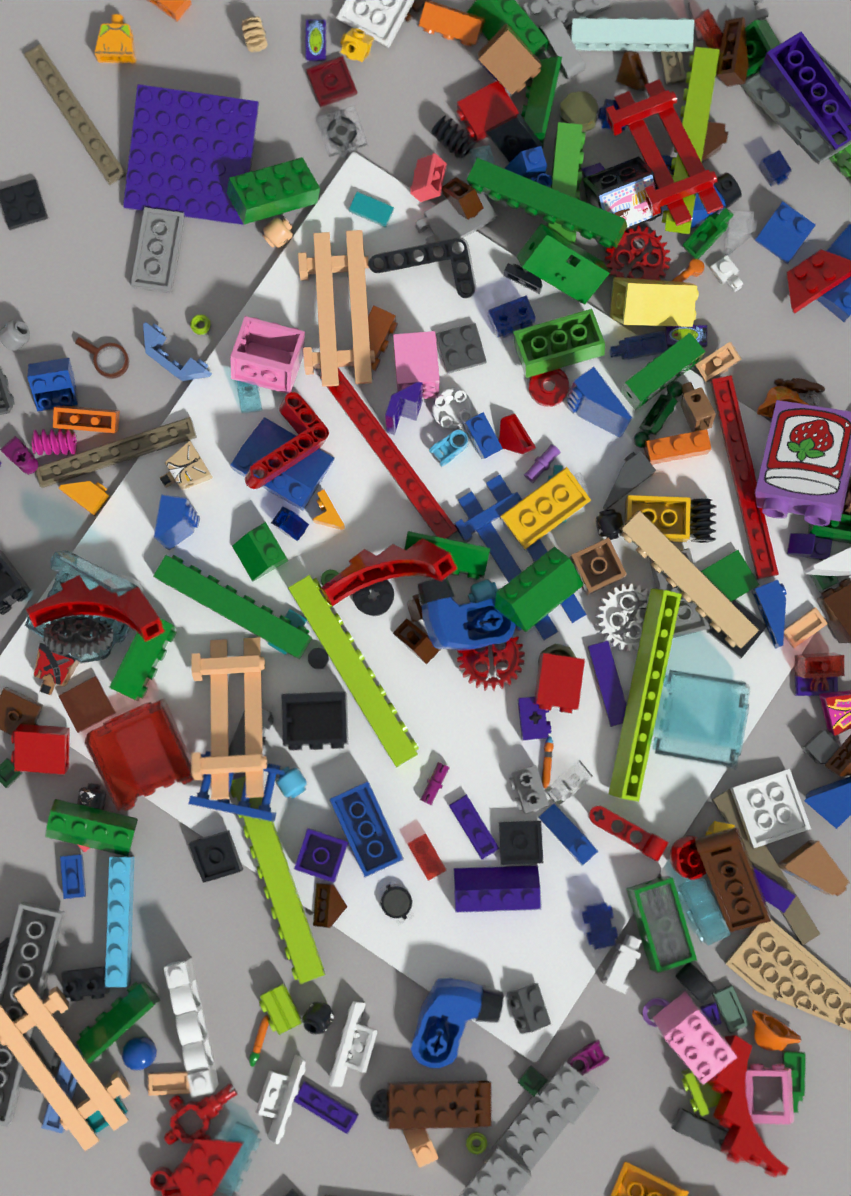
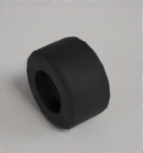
M691 962L687 963L675 976L701 1003H704L716 991V987Z

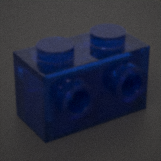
M527 295L488 310V318L497 338L500 336L506 338L511 336L515 330L533 326L536 319Z
M605 901L584 905L585 911H582L584 924H588L589 932L586 933L588 944L592 945L595 950L615 946L618 933L616 927H612L611 919L614 918L611 905L607 906Z

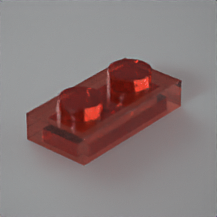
M708 8L702 11L694 22L698 31L703 36L707 47L721 49L723 33Z
M426 833L408 843L428 881L447 871Z

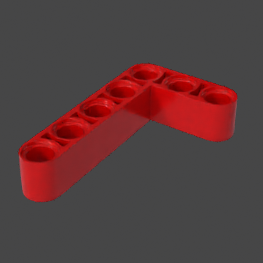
M288 393L279 407L282 416L298 435L250 467L245 476V483L249 488L258 489L321 448L329 435L328 428L298 393Z

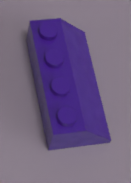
M538 865L454 868L455 912L541 910Z

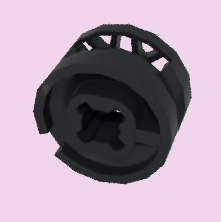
M387 1088L377 1091L371 1100L373 1115L383 1122L387 1121Z

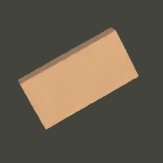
M814 607L784 629V637L795 648L828 623L817 608Z
M187 1071L148 1073V1095L191 1094Z

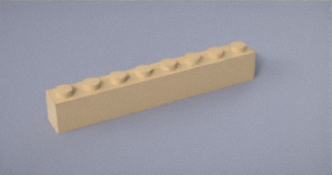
M637 511L620 528L623 532L621 536L629 544L633 542L638 547L636 551L644 559L648 557L652 561L650 565L658 573L662 571L667 576L665 580L673 588L677 586L682 591L681 596L688 603L692 601L697 606L695 610L703 618L707 616L712 621L710 625L718 633L722 631L727 636L725 638L726 642L733 648L735 646L742 648L759 631L640 511Z

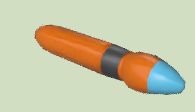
M551 737L546 739L544 745L542 784L545 789L549 786L551 777L552 751L554 748Z

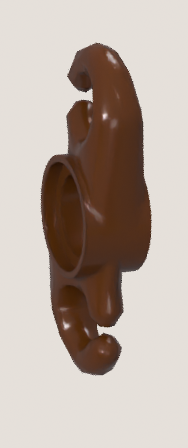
M782 378L774 380L776 386H784L798 393H807L808 391L822 393L825 391V387L821 384L810 382L806 379L793 378L784 381Z

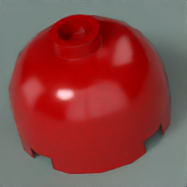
M685 836L675 841L669 853L670 864L673 870L682 877L691 880L699 879L707 872L696 847L695 839L698 837Z

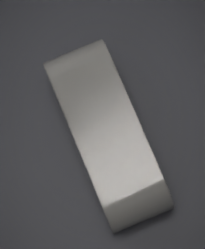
M558 17L539 27V30L548 40L547 47L552 57H562L560 71L566 79L585 70L581 56Z

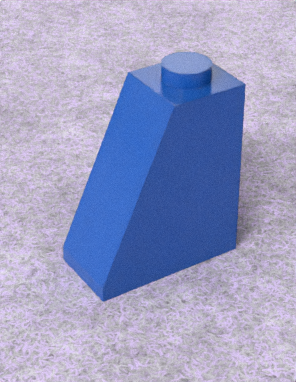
M539 146L521 151L504 169L528 179L532 177L537 178L539 174L546 173L547 163L542 147Z
M851 776L809 791L804 800L836 829L851 816Z

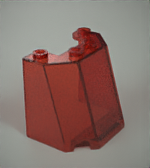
M165 699L140 705L103 723V726L87 733L84 743L117 811L122 809L127 811L133 808L139 796H149L156 792L155 789L161 786L163 788L169 787L175 783L174 780L177 783L182 782V784H187L194 780L192 775V759Z

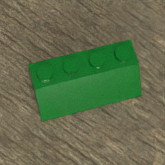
M476 0L466 12L485 19L482 34L488 41L507 23L536 57L547 51V38L515 0Z
M561 56L539 60L542 65L540 67L541 71L533 79L529 78L533 81L532 86H527L525 98H528V104H523L521 116L525 117V122L543 146L560 72Z
M411 531L407 532L404 550L409 549L423 538L450 553L457 567L450 575L459 576V573L467 574V578L479 580L480 577L484 578L490 548Z
M554 546L496 592L495 608L526 632L583 586V581L570 558Z
M160 618L165 631L162 634L145 642L136 633L109 688L136 701H139L140 698L143 699L148 690L146 685L149 679L153 680L158 669L155 667L158 661L164 659L167 653L165 648L168 642H172L177 633L175 631L176 626Z
M55 799L46 827V837L129 856L138 818Z
M144 981L140 984L135 982L127 989L129 994L123 999L121 996L118 997L111 1004L113 1008L108 1013L103 1011L95 1018L97 1023L92 1028L87 1026L79 1033L81 1038L76 1043L88 1064L97 1059L160 1001L158 996Z

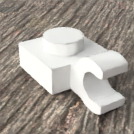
M728 255L710 267V270L721 284L727 281L734 292L742 288L743 282L736 276L739 270Z

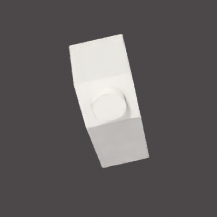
M851 547L803 570L804 573L807 575L838 577L851 576Z

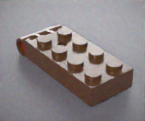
M734 827L696 838L697 850L729 932L770 922L769 908L738 828Z
M485 1080L387 1082L388 1129L490 1127L492 1082ZM454 1101L455 1106L449 1108V1104Z

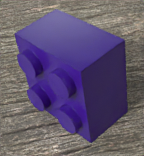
M308 828L294 870L335 883L349 842Z

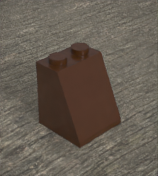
M847 578L838 583L839 587L823 591L821 593L822 596L816 600L838 643L851 644V579Z

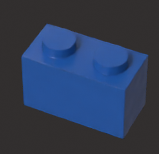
M484 412L463 422L481 459H485L503 449Z

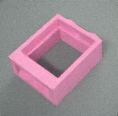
M750 1064V1067L747 1068L746 1098L753 1123L790 1125L794 1121L791 1068H785L784 1064H773L772 1068L763 1067V1064ZM753 1076L782 1077L784 1112L754 1111Z

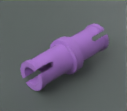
M551 444L540 457L535 459V463L524 476L534 483L544 470L547 471L550 468L549 465L561 453L560 450Z

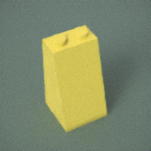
M614 277L610 318L623 325L693 327V321L696 318L695 302L699 294L697 285L688 282Z

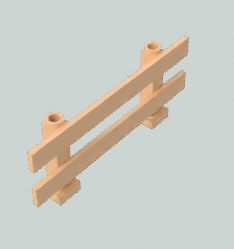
M362 230L346 231L347 255L331 256L330 232L313 233L315 257L307 258L306 252L298 253L301 281L309 280V274H316L320 352H312V347L303 348L306 375L314 374V369L321 368L322 387L339 386L338 367L354 366L355 384L372 383L371 363H375V352L370 350L365 268H369L368 256H364ZM349 272L353 350L337 351L332 273Z
M260 637L244 638V656L228 657L227 639L210 640V658L202 659L200 653L191 654V673L194 681H203V675L211 676V757L202 758L200 752L192 753V775L194 780H203V774H211L212 800L229 799V773L246 772V798L264 797L263 769H267V758L263 756L261 670H265L264 657H261ZM244 673L245 755L229 756L228 674Z
M28 983L14 993L27 1013L13 1022L0 1005V1042L2 1045L9 1047L59 1115L63 1128L65 1130L69 1129L84 1151L98 1143L100 1139L85 1119L99 1110L114 1131L126 1123L128 1118L114 1098L119 1095L123 1099L130 1094V1085L118 1070L111 1075V1082L104 1086L52 1015L57 1010L63 1013L69 1008V1001L58 986H55L49 991V997L42 1002ZM35 1025H37L89 1096L77 1106L72 1103L22 1035Z

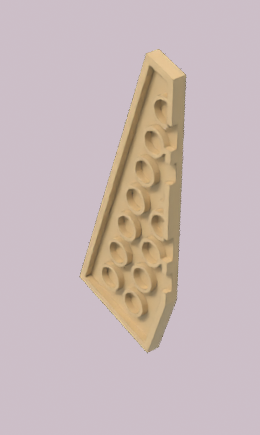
M771 920L770 922L756 925L725 962L731 970L757 992L851 1031V988L774 921Z

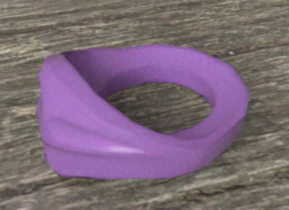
M662 998L651 999L642 1011L645 1022L652 1027H657L656 1023L648 1018L649 1008L654 1005H663L665 1008L670 1002Z

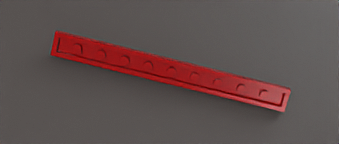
M338 368L339 386H326L435 536L448 539L458 531Z
M732 375L711 379L710 383L756 578L758 580L777 576L779 573L765 514L762 513L763 508L757 507L755 490L757 480Z

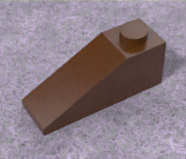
M744 17L725 20L716 75L728 87L745 84L748 56Z

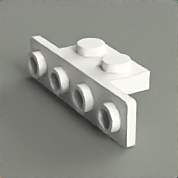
M353 1001L348 1009V1019L341 1033L342 1039L335 1054L334 1067L329 1075V1086L341 1087L343 1085L347 1067L362 1073L367 1070L378 1030L360 1024L366 1005L363 1002Z
M294 1055L288 1075L269 1070L255 1111L259 1115L273 1118L268 1138L276 1144H279L280 1139L284 1136L287 1118L291 1115L294 1097L298 1094L301 1076L306 1070V1060L299 1055Z

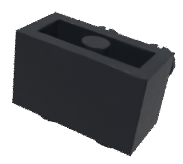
M106 966L62 972L63 995L66 998H70L71 1002L83 1000V996L90 995L91 999L104 998V994L110 992V987H105Z

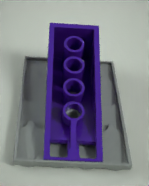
M802 31L768 51L760 72L747 80L741 87L817 164L826 161L851 144V83L809 43Z

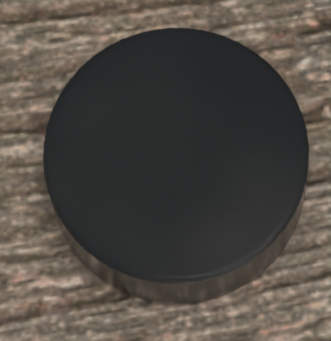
M315 648L309 652L308 662L311 667L322 669L328 664L329 656L324 649Z

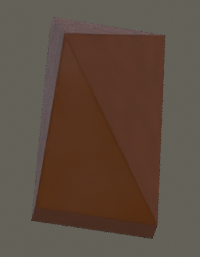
M625 52L615 82L635 90L646 91L644 85L648 84L649 81L639 53Z
M851 735L824 765L840 777L851 775Z
M316 883L313 926L331 928L347 908V905L334 885Z

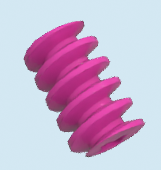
M34 429L32 435L33 453L37 452L38 455H43L45 451L47 455H51L53 451L55 455H59L60 451H62L66 455L70 451L71 454H76V433L71 434L70 429H67L66 434H63L62 430L58 429V433L55 435L53 429H50L49 435H47L45 429H42L41 435H38L37 430Z

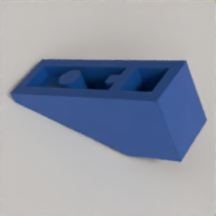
M776 580L751 591L763 621L767 625L766 628L775 649L783 646L786 609L785 595L787 594L784 585Z
M554 803L538 817L580 865L583 866L598 852Z

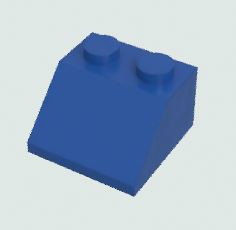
M782 201L755 241L788 264L816 224Z

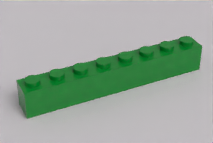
M480 158L476 159L466 179L468 184L476 190V193L481 194V192H484L495 201L503 200L514 209L519 207L531 216L539 215L550 224L558 223L562 225L563 229L569 232L577 231L588 240L596 239L601 245L608 248L610 246L617 248L627 228L626 219Z
M165 555L153 576L154 578L299 660L301 659L312 639L308 635L309 630L300 625L297 628L290 625L291 620L282 615L279 618L272 615L273 610L264 605L261 608L254 604L255 600L247 595H244L243 598L236 594L237 590L229 585H226L225 588L218 584L219 580L215 577L208 575L206 578L200 574L201 570L197 567L183 565L184 560L175 555L172 557Z

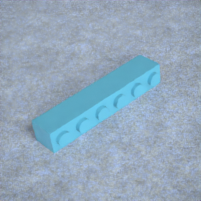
M109 857L105 987H128L131 985L135 857Z

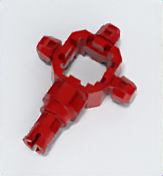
M229 1083L217 1094L206 1096L199 1102L190 1101L186 1105L183 1104L184 1100L179 1095L171 1098L169 1104L177 1112L171 1117L170 1126L172 1129L164 1136L167 1144H173L179 1138L183 1143L191 1144L196 1138L212 1140L209 1134L206 1135L205 1132L210 1127L211 1119L220 1113L223 1105L238 1094L236 1089L229 1092L233 1085ZM192 1108L202 1119L203 1126L189 1135L188 1133L186 1134L183 1127L178 1123V1118Z

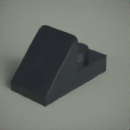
M507 264L504 270V277L540 294L543 284L539 277L529 271L525 272L517 264Z

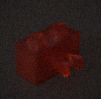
M834 652L795 655V676L805 679L813 678L811 691H818V684L820 682L822 690L829 691L827 677L845 676L844 655Z

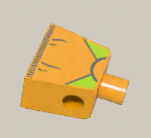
M113 14L111 16V24H101L95 49V56L98 62L136 63L133 33L129 24H123L124 17L120 14Z

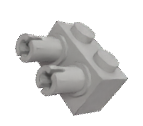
M536 765L511 773L512 777L509 778L512 790H517L519 797L515 799L519 810L523 809L524 813H528L549 806Z

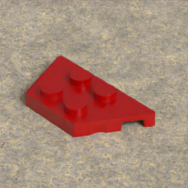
M821 249L789 270L787 278L793 313L795 314L851 276V260Z
M196 1138L173 1176L183 1196H212L242 1147L243 1142Z

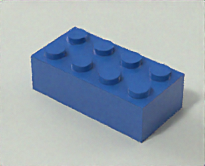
M369 781L329 799L364 877L404 860Z

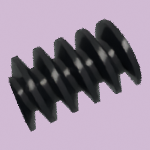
M444 115L432 128L431 135L437 136V140L443 142L444 147H449V152H455L454 156L456 158L461 157L462 159L473 149L476 140L469 143L470 135L468 134L463 137L465 130L462 129L457 132L459 124L451 126L453 119L450 118L446 121V116Z
M701 498L690 501V504L694 505L690 512L695 514L690 516V520L695 522L690 524V529L695 530L690 533V537L694 538L691 542L708 543L716 540V538L710 536V534L716 532L715 529L710 528L711 525L716 524V521L710 520V518L717 516L716 513L711 512V509L717 508V505L711 504L712 499Z

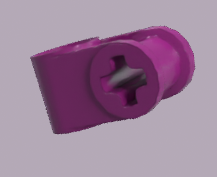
M16 436L0 449L25 474H32L38 469L37 459Z
M597 1039L571 1055L567 1063L573 1067L575 1060H582L583 1066L577 1071L584 1075L592 1069L603 1065L610 1058L604 1054L599 1045L600 1041Z

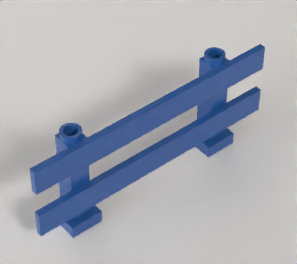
M498 475L486 482L497 503L484 511L471 491L458 499L469 520L464 522L460 519L455 522V527L464 543L472 540V534L477 531L485 546L490 548V554L506 580L510 582L521 573V570L491 522L500 518L502 514L520 502L522 498L518 492L512 494L501 475ZM540 539L527 548L534 562L548 552ZM574 593L560 604L572 623L587 615ZM548 614L535 624L543 640L558 632ZM516 625L518 631H521L522 629Z

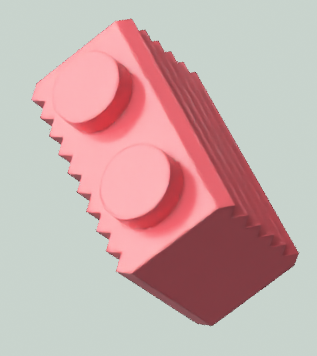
M433 153V155L430 154V156L427 155V157L417 160L410 194L419 202L441 196V186H443V176H445V166L447 164L437 154Z

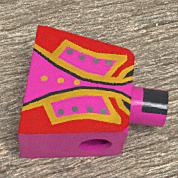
M851 690L819 694L827 731L836 736L851 729Z

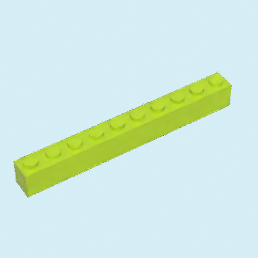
M695 47V53L690 55L689 67H692L691 72L687 71L686 84H689V88L684 89L683 101H686V105L681 106L680 118H683L682 125L702 162L720 49ZM677 154V157L672 158L671 170H674V175H671L674 182L689 177ZM696 193L682 198L692 218ZM669 210L663 211L662 223H666L665 231L690 234L692 220L676 226Z
M308 575L288 587L397 768L417 756L416 750L419 747L413 738L408 739L405 734L408 729L402 720L398 722L395 714L398 712L392 702L387 704L384 696L387 694L381 684L376 686L373 678L376 677L370 666L366 668L362 662L365 659L359 648L357 650L353 648L351 643L354 640L349 631L344 633L340 625L344 623L338 613H332L330 609L332 605L328 603L325 596L321 595L319 591L321 585L317 578L312 579Z
M650 589L608 795L637 802L640 800L682 595L680 593L662 589Z
M246 776L232 780L230 792L233 798H237V801H241ZM251 797L249 803H251L250 808L258 809L259 805L262 804L263 797ZM238 814L239 818H243L246 826H243L245 836L251 839L253 845L250 846L253 858L258 859L260 866H257V871L260 879L264 878L266 886L263 887L267 899L271 898L272 900L271 912L273 918H278L280 927H277L281 940L285 939L287 947L284 948L288 960L292 959L294 967L291 968L294 979H299L300 984L324 976L326 973L274 822Z

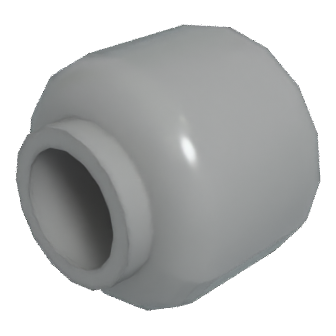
M11 320L0 329V341L10 350H18L30 338L27 325L18 320Z

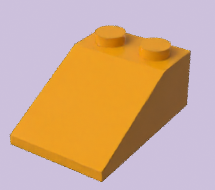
M625 1161L611 1196H687L689 1191Z

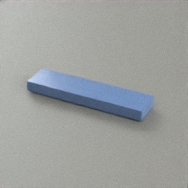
M74 1045V1046L77 1048V1050L80 1052V1054L83 1056V1054H82V1052H81L79 1046H78V1045ZM61 1059L56 1081L69 1099L73 1101L78 1081ZM48 1103L41 1128L62 1134L64 1128L60 1123L61 1118L50 1103Z

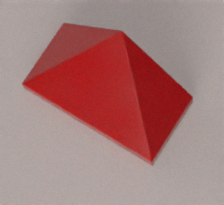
M515 413L501 419L499 442L503 449L519 454L536 449V446Z

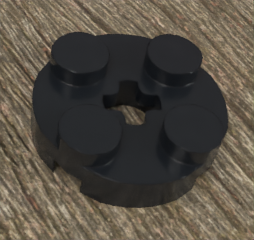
M388 580L377 582L353 593V601L357 609L369 616H380L386 613L394 600V589ZM371 590L379 592L378 600L374 601L372 598H368Z

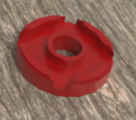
M560 368L532 376L529 380V393L532 399L537 404L545 407H553L560 404L569 392L568 377ZM546 381L554 383L555 388L552 391L544 389L543 384Z

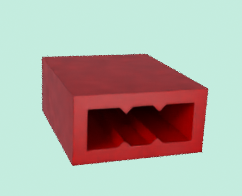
M498 80L458 101L457 110L455 111L458 119L461 122L464 121L467 126L465 128L467 134L470 135V138H474L476 143L489 137L487 134L489 128L519 113L504 86Z
M547 653L540 654L534 704L539 705V709L551 711L552 707L560 708L559 712L572 714V710H578L585 659Z
M19 724L17 729L12 732L11 742L15 745L11 755V762L14 763V771L65 775L69 768L70 728Z

